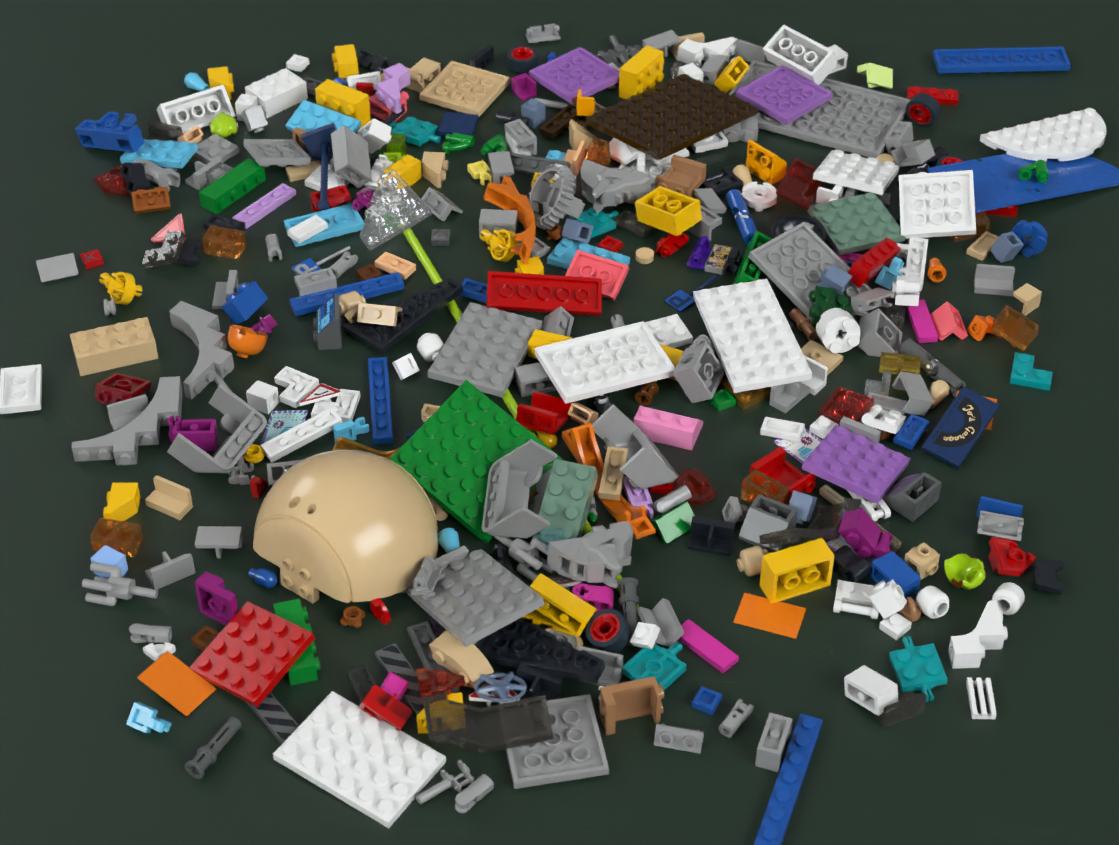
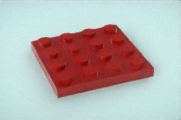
M247 601L189 669L213 685L258 707L315 640L313 633Z

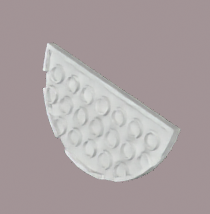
M1086 108L1085 110L1073 111L1072 113L1003 128L998 131H990L989 133L981 134L980 141L992 149L1000 148L1007 151L1008 155L1022 159L1044 160L1047 162L1048 158L1058 159V161H1070L1091 155L1096 148H1100L1105 140L1106 125L1095 109Z

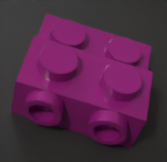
M205 572L197 578L195 588L200 613L226 626L238 612L236 595L230 590H225L224 580L217 575L214 576Z

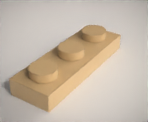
M607 447L598 493L599 499L620 501L624 473L620 468L627 462L628 448Z

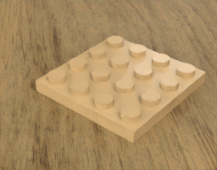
M451 61L419 94V99L458 112L476 114L480 117L510 84V77Z

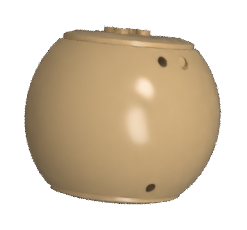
M333 450L304 459L291 467L274 483L264 498L257 515L253 549L261 557L280 567V585L313 604L319 600V590L345 603L350 601L364 602L385 598L412 586L414 578L419 570L422 569V560L428 556L436 559L438 552V527L436 515L427 494L417 480L403 467L387 458L370 452Z

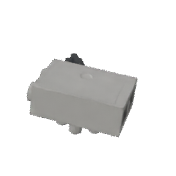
M345 125L331 133L333 158L330 159V163L334 166V173L358 188L371 181L370 164H374L378 156L369 154L368 141Z

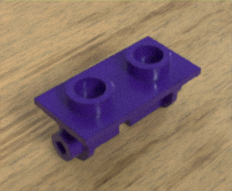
M707 236L699 238L686 267L705 269V264L713 249V246H709L710 241Z

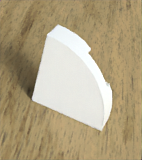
M168 642L155 645L151 643L143 647L144 654L154 661L166 651L171 654L176 651L175 645Z

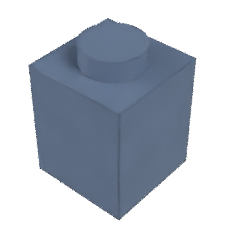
M533 98L521 106V116L529 118L528 126L535 129L545 122V104Z
M566 219L561 236L589 244L594 226Z
M1012 231L1001 234L990 248V251L1002 263L1013 260L1024 244Z
M832 264L828 270L825 269L820 275L819 279L822 281L819 286L835 289V294L842 295L852 276Z
M793 490L789 506L798 509L796 523L810 522L817 497Z

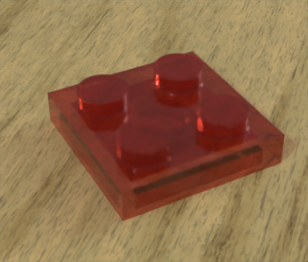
M837 387L818 411L819 417L822 415L839 425L843 416L861 422L862 416L869 412L874 405V399Z

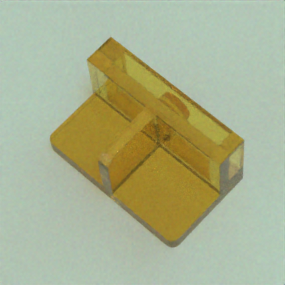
M881 352L878 371L881 373L897 374L896 378L900 371L920 374L921 356Z

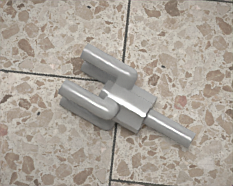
M494 536L495 539L509 548V556L519 562L516 567L517 572L531 582L538 575L529 570V566L537 570L542 567L551 574L556 573V571L547 566V560L539 555L538 549L548 555L549 547L540 539L533 538L529 544L520 538L512 540L509 537Z
M92 562L90 570L111 574L109 579L95 576L94 580L83 579L82 581L83 588L106 592L107 596L87 593L85 601L115 606L117 598L129 600L132 599L133 595L156 599L158 596V590L135 586V579L121 577V568L112 565Z

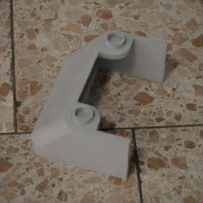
M220 384L210 399L209 404L224 414L220 421V426L229 434L228 438L214 455L210 456L179 433L167 453L196 473L230 472L267 425V420L263 414Z
M614 404L592 424L594 432L606 443L604 446L606 450L607 447L628 448L627 462L620 470L629 477L628 481L636 489L638 487L645 489L672 483L679 477L653 441Z
M531 439L492 464L488 475L482 530L492 536L528 538L550 526V521L528 509L530 487L542 479L543 466L556 459V453Z

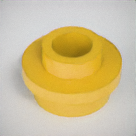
M252 444L244 454L245 461L249 463H258L264 458V451L256 444Z

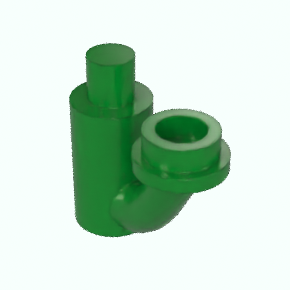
M455 132L453 134H446L445 140L448 142L443 143L442 152L449 154L450 151L463 150L468 147L472 148L475 137Z
M497 134L487 141L480 150L482 155L495 151H507L505 138L501 134Z
M1037 160L1035 163L1022 167L1018 171V176L1022 180H1028L1032 175V171H1035L1036 179L1041 183L1047 182L1049 178L1047 164L1044 160Z

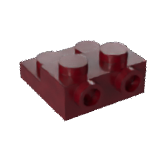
M116 372L96 384L95 400L109 405L140 396L151 389V381Z

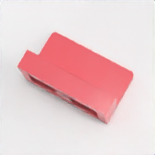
M949 302L944 303L930 314L940 341L952 333L961 340L968 336L959 311Z

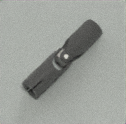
M907 339L902 343L899 350L900 353L917 367L923 368L933 380L946 382L950 387L949 393L956 397L957 391H960L963 386L966 388V383L938 360L934 359L915 341Z

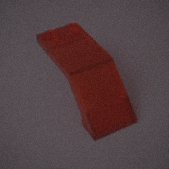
M794 157L775 194L808 210L822 181L813 179L816 168Z

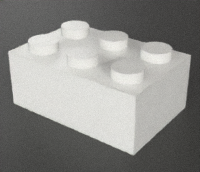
M287 68L281 69L245 87L246 94L257 96L258 106L261 105L266 118L308 99L306 82Z

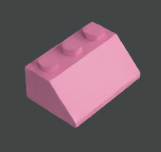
M643 406L639 407L634 417V423L653 442L691 451L703 426L702 420Z

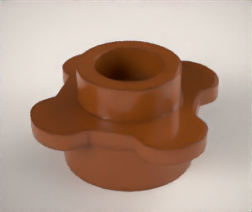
M559 224L550 227L547 230L548 236L546 239L559 240L562 238L563 228Z
M349 606L344 610V617L340 619V623L343 626L348 625L359 628L362 625L361 620L365 617V612L356 606Z

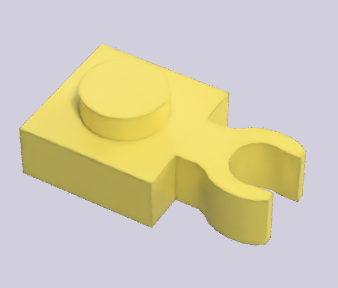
M484 160L467 164V170L474 180L480 179L482 185H485L484 180L492 183L491 170Z

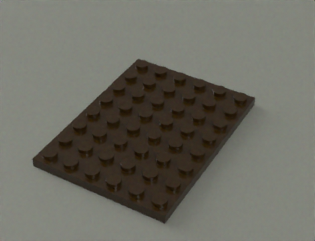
M681 74L674 79L656 85L649 90H645L638 95L631 96L627 100L620 101L618 104L586 117V124L657 160H661L756 115L757 107L726 94L724 91L713 88V86L707 85L700 80H696L687 74Z

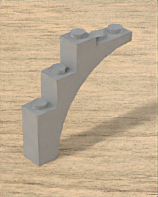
M180 301L169 311L171 325L190 337L199 349L197 363L191 374L183 382L185 397L192 400L214 380L216 373L223 379L228 373L232 372L234 362L232 353L226 351L225 334L219 332L218 315Z
M180 376L160 377L158 388L152 401L140 415L122 428L97 438L72 442L75 462L115 459L116 465L137 464L138 446L159 445L160 427L169 426L167 420L171 416H174L175 421L176 416L181 418L183 389Z

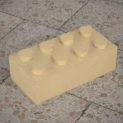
M148 317L70 334L80 376L158 359L156 342Z

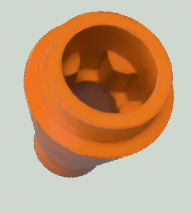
M938 258L931 259L928 269L929 279L934 282L944 280L947 274L946 269Z

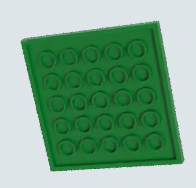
M465 380L390 460L408 471L432 500L485 544H488L494 536L482 530L488 475L492 464L531 439L547 449H551L468 380ZM557 455L556 459L562 460V458ZM554 460L543 466V475L552 469ZM535 483L534 485H532V486L530 487L529 496H530V495L535 491V489L537 488V487H536V484H537V483Z

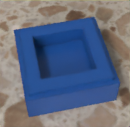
M701 686L692 701L691 707L713 716L722 700V694Z

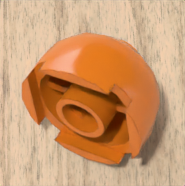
M230 325L227 339L231 349L237 351V356L248 358V355H256L264 349L268 335L260 331L257 334L256 331L248 327Z

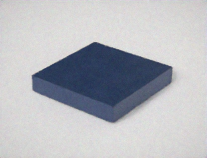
M444 112L438 136L446 137V134H453L454 132L473 136L478 122V115Z

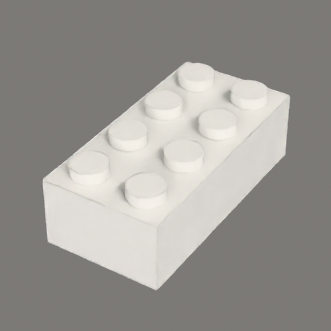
M785 25L778 30L763 48L768 61L779 67L783 65L818 85L838 64L834 51Z

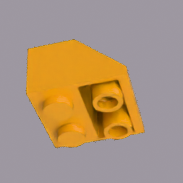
M752 140L748 141L746 167L749 168L750 173L771 185L786 177V161Z

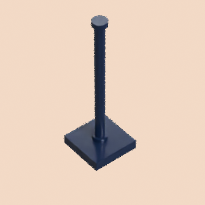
M334 122L301 134V138L313 160H319L321 163L320 201L318 202L320 210H327L329 208V202L327 201L328 161L333 158L331 133L337 130Z

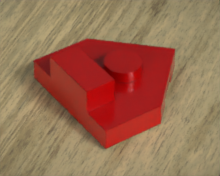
M991 537L989 541L991 551L988 558L993 572H998L1002 575L1020 576L1036 560L1033 554L1030 552L1027 554L1018 548L1019 544L1012 539Z

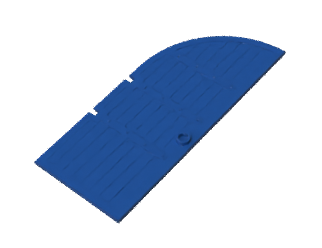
M1008 154L980 158V162L974 159L927 168L929 173L973 170L975 213L1119 185V169L1090 156L1070 161H1058V159L1047 158L1046 164L1049 178L1045 183H1041L1036 179L1035 171H1032V175L1028 180L1020 179L1018 176L1019 169L1036 161Z

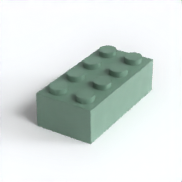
M554 459L539 516L550 521V526L537 532L532 538H538L549 545V542L582 537L598 479L596 467Z

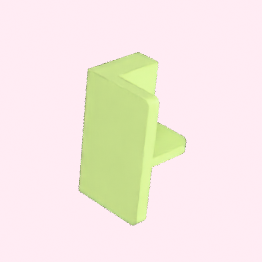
M873 63L857 66V73L867 75L869 88L872 89L879 86L888 89L893 88V69Z

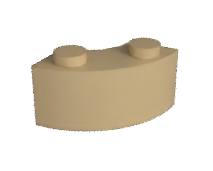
M447 630L429 645L433 653V659L450 670L457 681L463 686L474 688V684L481 674L488 675L494 672L486 657L474 644L465 647Z

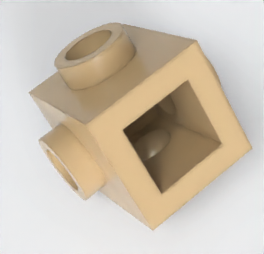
M922 543L917 547L911 548L905 554L904 561L913 571L919 574L922 580L937 571L940 555L926 543Z

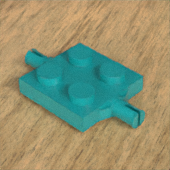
M408 116L401 123L392 122L389 125L392 127L391 137L417 146H421L428 141L438 144L441 142V137L434 135L438 132L437 125L418 120L415 117Z
M592 207L583 211L579 219L573 216L566 219L594 226L590 237L593 238L616 229V222L613 219L619 218V213L614 211L607 214L602 210L596 213Z
M905 636L902 639L905 649L889 652V659L902 693L922 691L924 700L926 702L932 701L934 696L931 689L935 686L947 684V676L934 643L914 646L912 638L910 636L906 638Z
M675 642L669 649L659 647L654 644L653 649L643 648L622 666L621 673L632 681L655 676L658 685L661 684L663 690H665L686 671V664L675 656L683 649L682 645Z

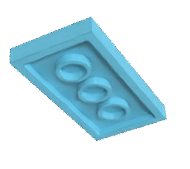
M303 100L287 122L286 128L292 131L297 127L309 132L334 122L337 129L345 125L356 133L362 124L360 120Z
M144 139L145 143L137 152L130 153L125 151L120 160L123 164L125 162L133 163L136 159L141 158L149 160L160 167L183 168L198 150L197 143L187 141L175 142L172 140Z
M352 203L284 220L286 230L314 215L319 216L328 224L327 229L301 243H297L292 239L295 247L365 229V223L358 211L353 209Z
M565 237L560 240L547 257V264L567 270L577 250L626 265L630 263V257Z

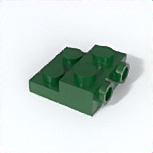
M816 286L814 291L811 290L809 302H812L809 309V317H812L811 325L816 326L817 322L821 319L820 316L832 308H840L851 314L850 296L835 294V289Z

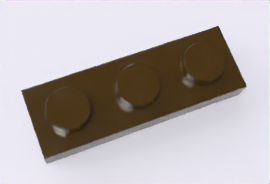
M568 104L539 128V134L551 139L557 137L569 127L571 119L575 121L581 117L577 115V107Z

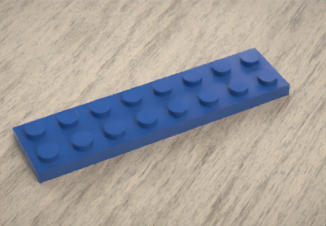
M1064 47L933 50V58L938 73L942 74L1070 70L1071 66Z

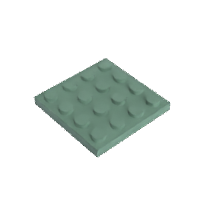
M866 193L808 206V213L811 217L822 223L826 230V239L838 256L871 249L886 237L894 240L896 243L903 242L906 239L905 236H901L900 226L875 193Z

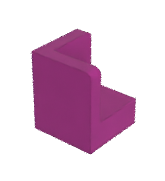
M523 73L511 78L512 93L521 101L537 96L536 81L528 74Z

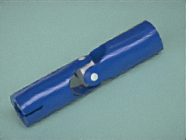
M733 189L726 194V200L743 240L748 245L757 228L748 212L741 192Z

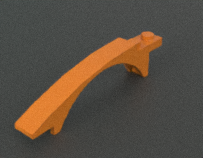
M504 176L501 184L488 182L484 200L504 210L518 211V220L525 228V231L515 234L514 238L517 241L523 242L511 247L510 251L511 253L519 254L522 262L527 264L535 241L536 224L533 209L527 195H520L511 177Z
M587 423L562 431V438L578 464L596 467L598 479L594 494L599 499L598 493L604 462L597 445L592 424ZM622 495L620 496V501L599 499L617 522L626 521L632 525L633 537L636 540L656 533L655 528L646 516L647 509L644 505L639 507L633 506Z

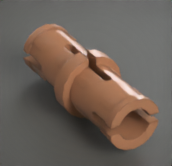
M793 309L789 316L796 323L797 329L802 331L809 341L817 339L818 335L816 329L811 325V320L805 317L800 309Z

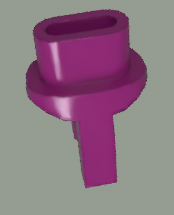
M268 314L264 318L259 317L261 321L254 324L251 329L256 331L257 334L258 331L270 334L273 332L271 329L277 326L278 323L271 314Z

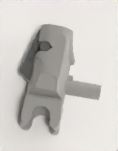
M141 158L133 162L142 163L145 168L146 178L150 182L159 185L158 187H167L168 191H170L169 186L179 187L180 174L175 172L177 168H162L149 160Z

